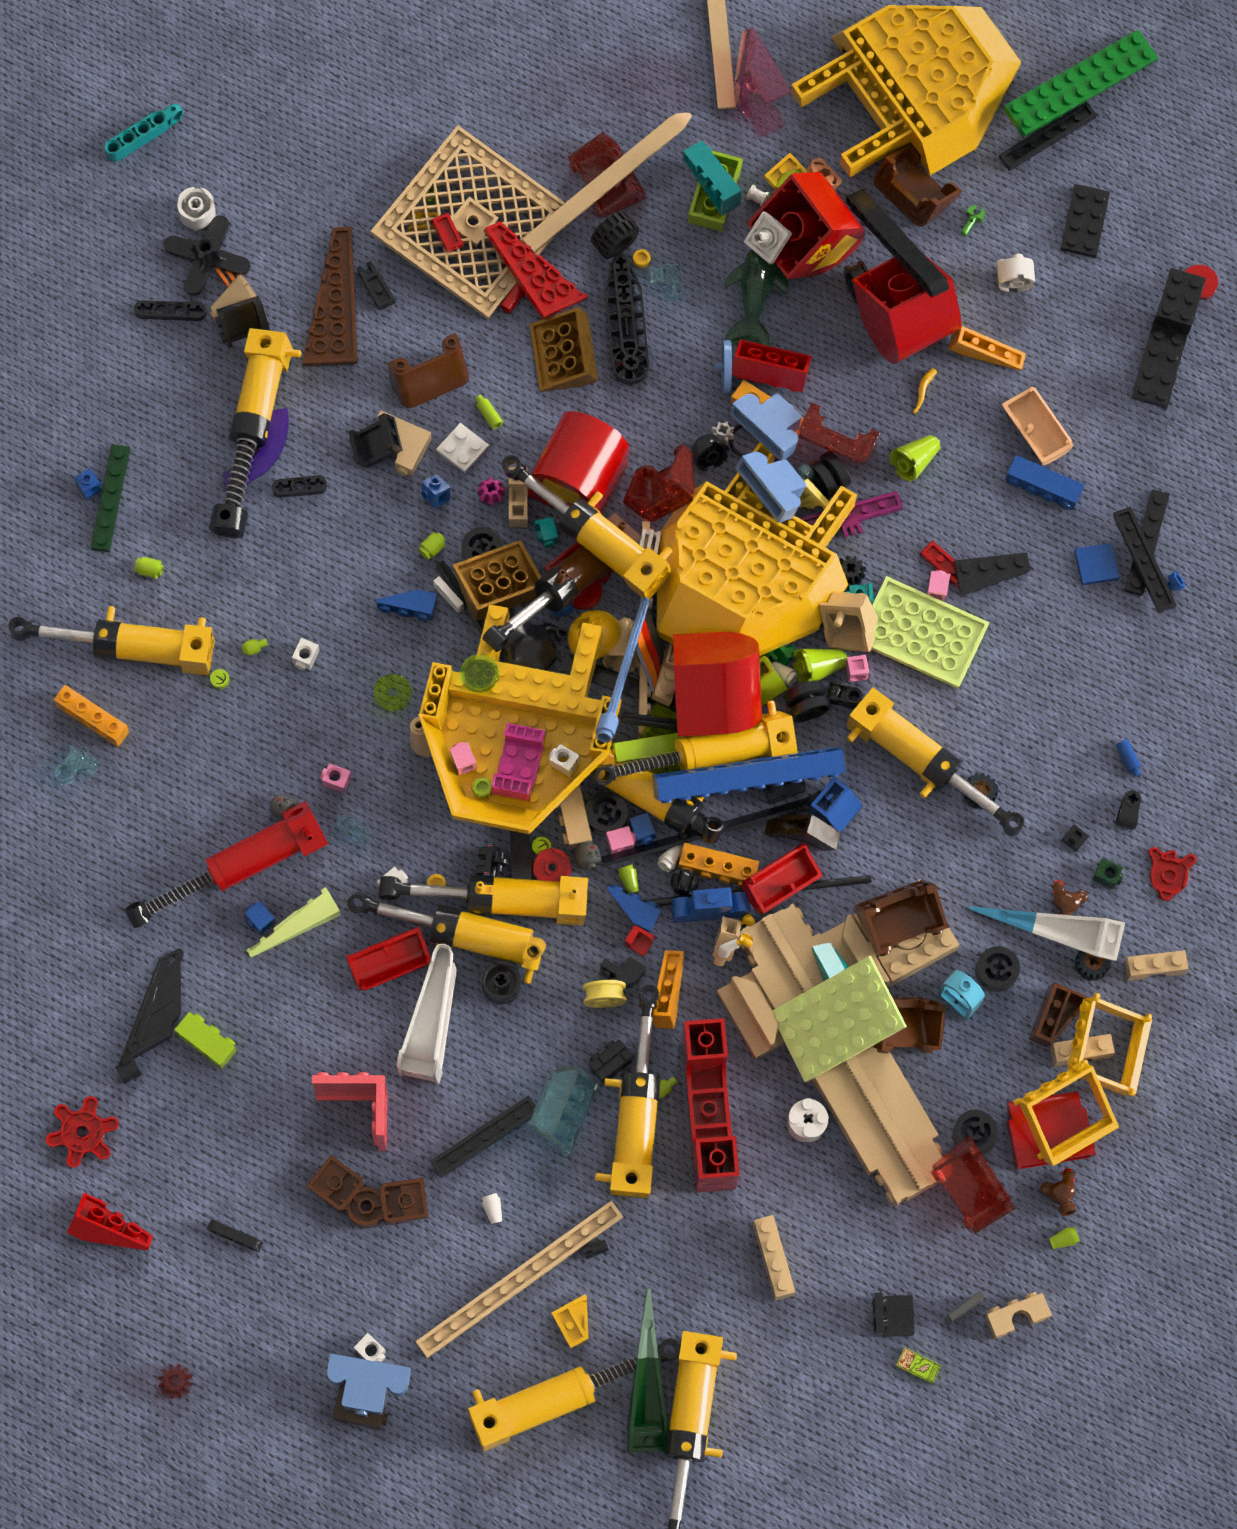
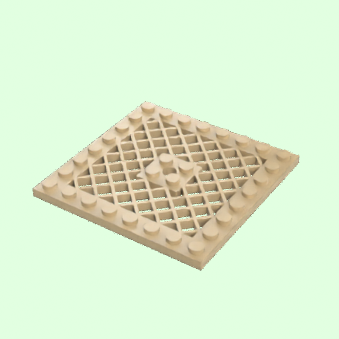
M457 125L373 227L370 234L486 319H489L517 281L507 266L502 271L501 264L505 263L500 259L495 248H485L484 241H489V239L483 232L484 229L495 224L498 221L497 216L502 215V223L506 227L517 226L518 233L515 234L523 243L522 238L529 232H522L521 225H530L532 231L534 229L533 224L542 223L565 202ZM467 158L468 165L459 166L458 159ZM455 160V166L449 167L450 164ZM482 169L483 176H474L473 170ZM469 170L470 177L461 178L460 171ZM486 170L493 175H486ZM447 172H457V178L448 179ZM444 173L445 180H438ZM487 180H497V186L488 187ZM484 181L485 188H476L475 182ZM471 182L472 189L463 190L462 183ZM449 184H459V190L450 191ZM446 185L447 191L437 192V186ZM433 186L434 193H428ZM511 190L512 197L503 198L502 191ZM515 191L522 196H516ZM489 192H499V198L490 199ZM486 193L487 199L478 200L477 194ZM473 194L474 199L468 197L465 201L464 195ZM460 195L461 202L452 203L451 196ZM448 197V204H439L438 198ZM435 198L436 205L427 206L426 199ZM422 200L423 206L416 207ZM517 201H526L527 207L518 208ZM513 202L514 209L505 210L504 203ZM530 202L533 203L535 207H530ZM491 204H501V210L492 211ZM482 205H488V210ZM453 208H459L454 215ZM441 209H450V217L459 235L463 237L461 239L463 244L468 243L469 250L460 251L458 248L456 252L446 253L443 247V253L434 254L433 247L443 245L441 241L432 242L431 235L437 233L435 229L430 230L429 223H432L431 219L436 217L428 218L427 211L437 210L438 216H441ZM424 211L425 218H415V212ZM531 212H541V218L532 219ZM411 213L412 220H405ZM519 213H528L529 219L520 220ZM515 214L516 221L507 222L506 215ZM474 218L478 221V224L470 225L468 220ZM426 223L427 230L417 231V224ZM413 225L414 232H405L404 226ZM428 235L429 242L419 243L418 236ZM409 237H415L416 242L411 240ZM553 238L534 253L537 256L540 255ZM481 242L482 249H472V244L477 247ZM430 247V253L424 248ZM486 253H496V260H487ZM483 254L484 261L475 262L474 255ZM470 255L471 262L462 263L461 256ZM457 257L458 264L449 265L448 258ZM440 258H444V259H445V263H443V262L440 261L439 259H440ZM498 265L499 272L489 273L488 266ZM485 266L486 273L477 274L476 267ZM472 267L473 274H463V268ZM453 269H459L460 274H458ZM497 277L495 281L491 284L490 278ZM487 278L488 285L478 286L477 279ZM473 279H474V284H475V285H473V284H472L471 282H469L468 280H473Z

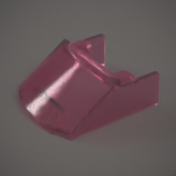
M754 27L744 30L740 36L734 96L737 111L743 109L745 117L750 118L760 137H763L785 127V122L773 101L790 94L791 90Z

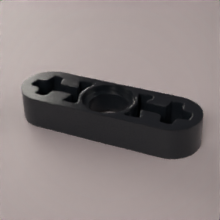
M320 475L284 478L274 481L272 489L274 495L279 498L315 495L326 491L327 482ZM317 481H320V484H322L320 488L316 487ZM307 482H310V485H312L310 490H308ZM290 483L292 491H289V488H287ZM297 483H303L305 488L297 491L294 486ZM279 485L284 487L282 492H279V489H277Z
M210 1220L206 1228L216 1235L230 1241L235 1240V1243L256 1252H260L264 1243L253 1236L215 1220Z

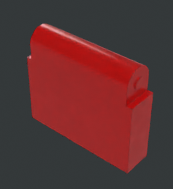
M1078 1091L1050 1095L1032 1106L1050 1149L1090 1126L1087 1110L1081 1106ZM1013 1101L1007 1102L1009 1120L1006 1126L1015 1169L1050 1165L1043 1158L1039 1160L1037 1157L1041 1152L1020 1104L1015 1106ZM1094 1143L1060 1163L1094 1157L1096 1154Z

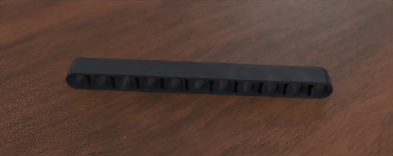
M864 189L846 196V201L851 211L931 298L949 290L948 282L942 273Z

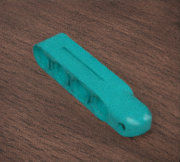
M178 104L169 105L161 111L153 112L105 143L107 159L117 162L163 134L167 128L179 122L183 115V109Z

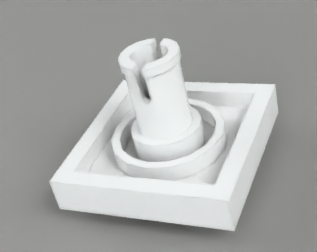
M762 212L744 240V243L769 264H773L792 233L769 213Z

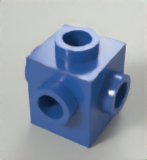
M436 474L422 482L421 495L425 501H428L434 508H437L450 501L451 487Z

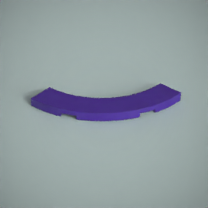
M287 408L272 411L266 445L261 447L253 457V462L250 463L252 465V468L249 469L250 475L247 476L249 481L245 483L246 485L259 476L264 475L280 456L285 446L289 429ZM233 469L224 472L226 485L230 484L228 478H231L232 475L229 472L233 471Z

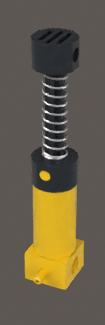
M249 328L244 350L248 362L229 434L230 439L237 443L236 447L238 450L234 452L236 458H233L235 463L231 465L233 471L229 472L232 476L228 478L230 484L226 485L228 491L225 492L227 497L223 499L225 504L214 505L209 524V530L219 536L235 539L244 536L248 512L242 509L241 503L244 501L242 496L245 495L244 490L247 488L245 483L249 481L247 476L250 475L249 469L252 468L250 463L253 462L254 449L266 445L282 371L288 372L291 357L300 358L302 354L300 350L292 348L285 332Z

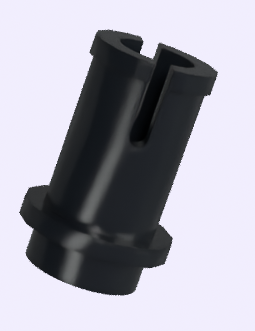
M598 1239L599 1242L582 1247L584 1253L592 1250V1252L585 1254L586 1259L601 1253L606 1254L605 1252L609 1251L605 1239Z

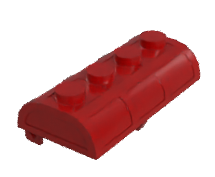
M802 843L743 880L742 888L752 907L758 913L764 914L823 875L809 852L807 845Z
M419 926L346 956L359 991H366L429 965V962H431V957Z

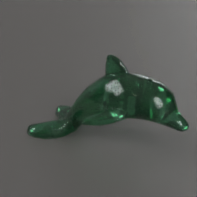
M750 249L744 263L736 267L727 276L724 286L727 288L741 281L745 318L736 323L727 332L725 340H731V345H733L740 339H750L755 343L770 346V336L759 321V317L773 286L775 285L786 295L789 293V282L775 262L769 264L753 249Z

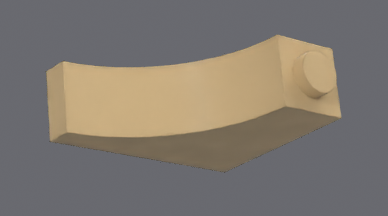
M380 411L379 414H378V416L381 415V414H383V413H385V414H388V413H386V412H384V411ZM395 417L403 449L397 455L395 469L403 476H413L432 440L431 432Z

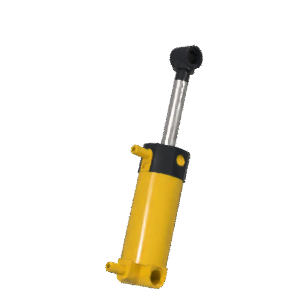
M363 892L354 893L347 901L348 909L353 913L358 914L362 912L368 914V912H373L430 927V942L436 943V946L446 944L450 948L457 947L521 964V967L526 968L523 982L527 984L531 983L533 972L538 970L541 955L546 949L544 940L534 937L532 929L471 914L441 904L438 906L435 915L430 916L373 901L372 897L367 896ZM355 898L362 900V907H357L354 904ZM532 946L537 947L539 952H534Z

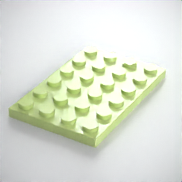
M886 576L872 605L878 619L873 632L875 640L871 650L959 689L990 622Z
M871 956L864 958L772 1010L776 1020L779 1022L778 1029L804 1082L814 1079L907 1027Z

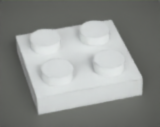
M460 423L438 446L436 451L463 473H466L489 448V445Z

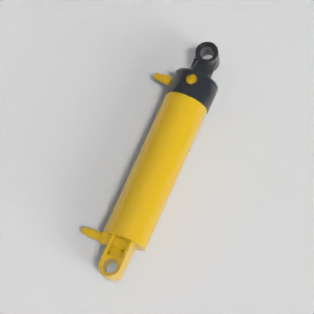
M610 747L609 755L600 764H612L614 766L615 764L620 765L619 763L623 764L629 761L615 763L613 748ZM604 770L599 773V779L605 776ZM649 770L626 776L623 775L621 778L619 776L610 784L604 785L682 835L687 834L692 829L700 832L701 839L709 844L716 843L720 837L723 822L717 817L711 816L707 818L701 813L703 809L702 801L705 797H698L697 795L696 797L691 796L689 800H679L677 798L672 799L670 803H661V801L654 798L652 775L656 774Z

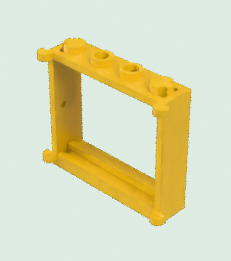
M1094 993V997L1085 998L1082 1004H1080V1015L1075 1026V1037L1071 1043L1072 1050L1067 1061V1072L1084 1058L1094 1009L1097 1008L1134 1023L1121 1084L1097 1075L1103 1088L1124 1096H1134L1138 1086L1152 1015L1147 1013L1146 1017L1103 1001L1100 999V994ZM1086 1075L1080 1078L1088 1081Z
M1086 1059L1075 1064L1073 1069L1068 1072L1058 1074L1056 1079L1043 1083L1037 1090L1028 1092L1023 1098H1017L1013 1101L1015 1106L1020 1104L1041 1153L1037 1155L1038 1159L1041 1160L1043 1158L1045 1162L1052 1166L1119 1128L1096 1072ZM1086 1075L1103 1118L1050 1149L1032 1106Z

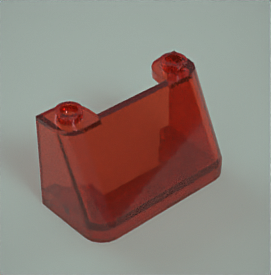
M602 132L568 156L570 160L569 166L573 172L581 174L588 185L624 154L617 142ZM632 172L620 182V186L617 188L613 187L596 201L593 209L599 217L605 218L643 201L647 196L635 173Z
M811 403L799 428V435L802 439L856 463H867L872 459L880 432L871 429L866 435L859 433L856 440L822 426L825 417L819 413L820 406Z
M684 444L675 448L673 464L659 472L651 465H643L636 469L623 503L644 520L655 522L693 501L695 496L693 454Z
M970 1135L932 1165L933 1170L930 1171L936 1181L940 1180L945 1185L964 1216L962 1222L967 1230L972 1229L974 1234L1016 1209L1008 1193Z

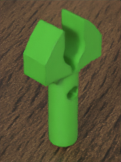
M977 205L970 206L967 209L966 215H968L969 219L960 232L963 236H967L975 222L979 221L982 223L985 217L983 208L980 214L975 216L974 211Z

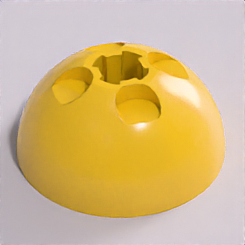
M590 610L579 615L572 622L568 631V645L575 656L582 624L588 623L602 626L603 636L597 659H599L616 645L620 638L621 626L619 621L610 613L601 610Z

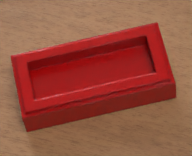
M449 213L431 219L432 225L446 253L463 247L464 244Z

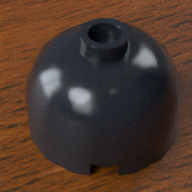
M706 434L699 437L693 443L691 458L699 470L707 471L705 468L714 465V468H717L725 462L728 457L726 453L727 450L729 451V448L719 436Z

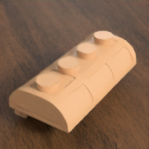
M1031 387L1001 404L1042 465H1047L1057 460L1072 449L1071 438L1035 387Z

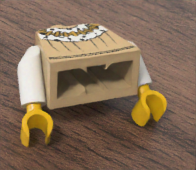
M750 914L744 915L740 921L722 916L713 945L712 956L715 957L713 961L715 965L724 966L726 961H731L735 949L740 948L741 944L746 948L752 946L753 938L749 934L744 933L740 937V929H742L743 924L750 927L755 923V919Z

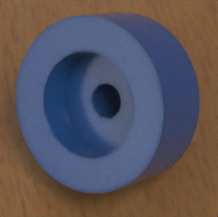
M1176 571L1168 575L1169 582H1167L1169 590L1174 588L1176 591H1179L1185 587L1182 577Z

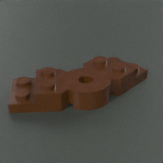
M330 1155L306 1186L338 1213L347 1212L351 1222L360 1228H373L382 1221L388 1225H396L429 1218L423 1178L383 1183L378 1191L372 1187H364L361 1176ZM364 1203H370L372 1208L370 1211L365 1212L361 1210V1206Z

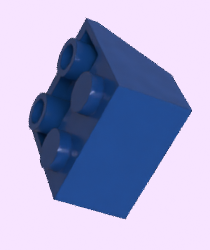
M833 777L810 805L809 812L834 829L842 832L863 805L849 787Z

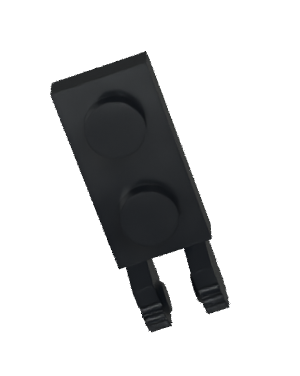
M371 261L367 263V267L372 273L368 276L361 266L357 267L362 282L379 311L396 303L387 284Z

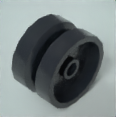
M826 451L819 456V461L813 460L805 467L810 482L814 484L826 499L833 497L840 486L847 488L851 484L850 476L845 466L831 451Z
M806 682L791 688L784 694V701L786 706L791 708L789 714L792 716L794 723L818 718L831 709L832 706L829 698L823 696L826 692L823 682Z

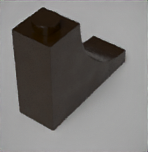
M786 815L768 820L764 834L769 837H781L800 841L822 851L837 850L841 832L813 815Z
M345 1383L340 1385L333 1420L381 1430L382 1425L386 1426L388 1414L385 1413V1407L381 1415L367 1413V1416L357 1415L354 1410L344 1409L342 1398Z

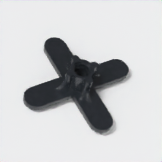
M219 215L214 217L205 237L198 241H191L173 235L168 236L164 240L163 245L166 252L194 261L184 284L185 291L189 295L195 296L202 292L212 267L237 275H245L250 271L251 266L247 258L220 250L229 229V221L225 216Z

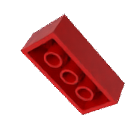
M740 339L733 359L732 376L738 379L752 380L755 383L769 384L776 388H787L793 392H803L812 356Z

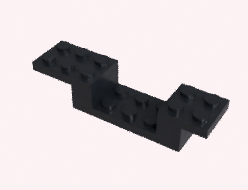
M1170 269L1133 387L1131 399L1164 409L1168 408L1178 375V367L1195 318L1206 278L1178 269Z

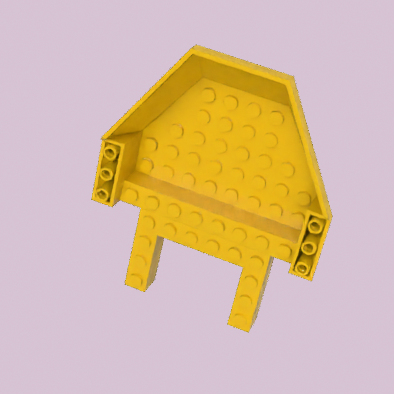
M888 5L832 36L841 52L844 50L847 52L793 83L791 95L802 108L847 81L879 126L881 131L841 154L840 164L849 177L854 176L912 142L921 155L920 162L931 176L973 150L976 151L1015 78L1021 61L982 7Z
M759 442L753 452L764 454L768 459V464L774 463L775 456ZM739 473L736 474L725 491L706 481L689 492L661 529L657 554L660 555L666 547L672 549V553L665 560L669 563L672 574L657 590L656 631L658 636L673 645V634L741 633L754 638L758 642L759 656L818 631L823 623L819 602H828L832 592H844L848 586L837 554L826 547L854 508L857 494L840 486L812 526L796 516L778 523Z
M489 604L475 661L477 659H484L483 661H487L493 666L495 671L493 682L486 688L476 690V688L471 687L466 682L465 673L453 671L450 665L432 662L418 715L452 818L530 834L609 755L612 739L610 742H601L596 738L595 731L600 715L607 713L611 697L602 695L601 700L587 698L603 636L602 626L583 623L570 675L498 662L501 650L498 652L493 650L482 637L493 625L503 626L509 621L510 615L508 608ZM620 699V701H619V704H618V707H617V711H616V714H615V716H616L617 718H618L619 709H620V705H621V701H622L621 699ZM507 723L541 729L547 732L530 801L492 793L487 798H479L473 792V783L477 779L487 778L492 784L494 773L497 774L505 743L504 733ZM468 742L476 761L477 769L459 775L451 757L450 748H453V745L457 743ZM559 744L580 755L581 762L571 777L550 765L549 755L554 748L557 749ZM561 757L559 759L560 762H566L568 760L567 757Z

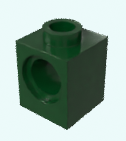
M1102 858L1092 880L1114 889L1115 885H1120L1124 875L1121 874L1123 867ZM1110 871L1114 877L1108 878L1105 872Z

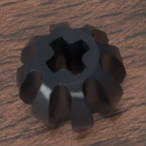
M679 869L673 873L670 886L677 895L689 897L692 891L698 889L699 878L695 872L689 869Z

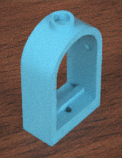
M955 970L948 977L937 994L966 1021L980 1007L985 997L981 987L960 970Z

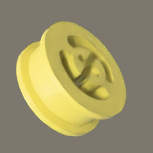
M599 980L583 985V991L586 992L583 1004L592 1008L623 1005L627 1002L626 997L623 996L626 984L617 980Z

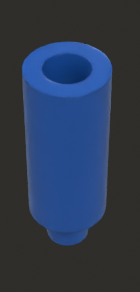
M1126 739L1117 743L1116 747L1128 772H1132L1135 778L1140 776L1141 772L1139 769L1141 765L1129 740Z

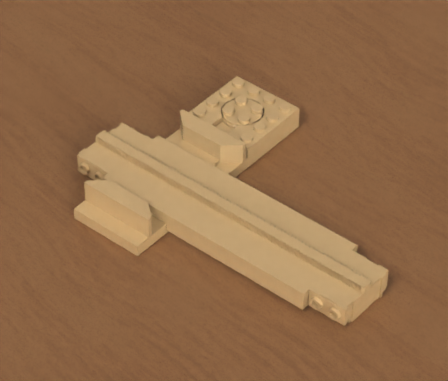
M791 904L789 908L769 914L750 927L747 926L740 931V937L742 934L747 933L753 938L751 947L746 948L741 944L740 948L742 950L745 949L748 954L747 960L752 967L755 966V968L741 978L738 976L732 977L731 983L718 989L716 994L753 1058L756 1060L785 1044L778 1029L779 1022L776 1020L772 1010L824 982L813 954L812 946L831 942L849 967L871 956L884 983L889 988L957 951L959 943L950 928H946L939 935L933 936L932 933H923L895 944L893 949L890 950V954L879 956L874 953L857 914L853 916L850 914L844 923L821 935L818 933L812 936L813 931L809 924L805 925L802 920L803 914L801 910L795 908L794 904ZM871 1046L812 1079L868 1177L876 1173L875 1179L879 1186H883L886 1190L885 1196L890 1204L893 1203L897 1207L901 1202H907L935 1185L942 1184L951 1176L952 1166L947 1159H943L940 1145L937 1142L934 1143L939 1134L890 1052L879 1053L876 1048Z

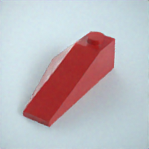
M83 1193L68 1227L67 1234L88 1242L148 1251L153 1235L134 1222H125L121 1218L122 1214L117 1211L114 1214L106 1208L108 1204L104 1201Z

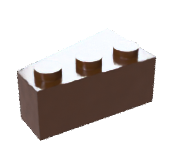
M1056 982L1048 986L1029 1040L1045 1047L1054 1043L1068 1026L1069 1022L1078 1014L1083 999L1089 997Z

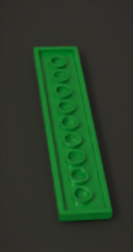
M1136 30L1006 104L1002 109L1024 138L1154 63L1159 57L1140 31Z

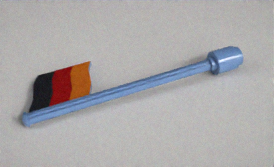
M642 597L640 599L639 609L607 713L600 715L595 733L596 738L601 742H610L615 736L619 719L615 714L635 648L646 674L650 691L654 692L665 655L648 605L651 604L649 598Z

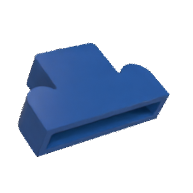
M730 887L694 890L690 898L679 897L671 900L672 923L722 919V916L739 918L751 913L746 893L736 892L731 894Z

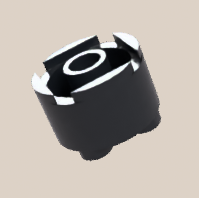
M497 961L485 968L482 974V991L489 1001L503 1005L512 1003L519 995L521 976L513 964L507 961ZM501 980H504L503 985H498Z

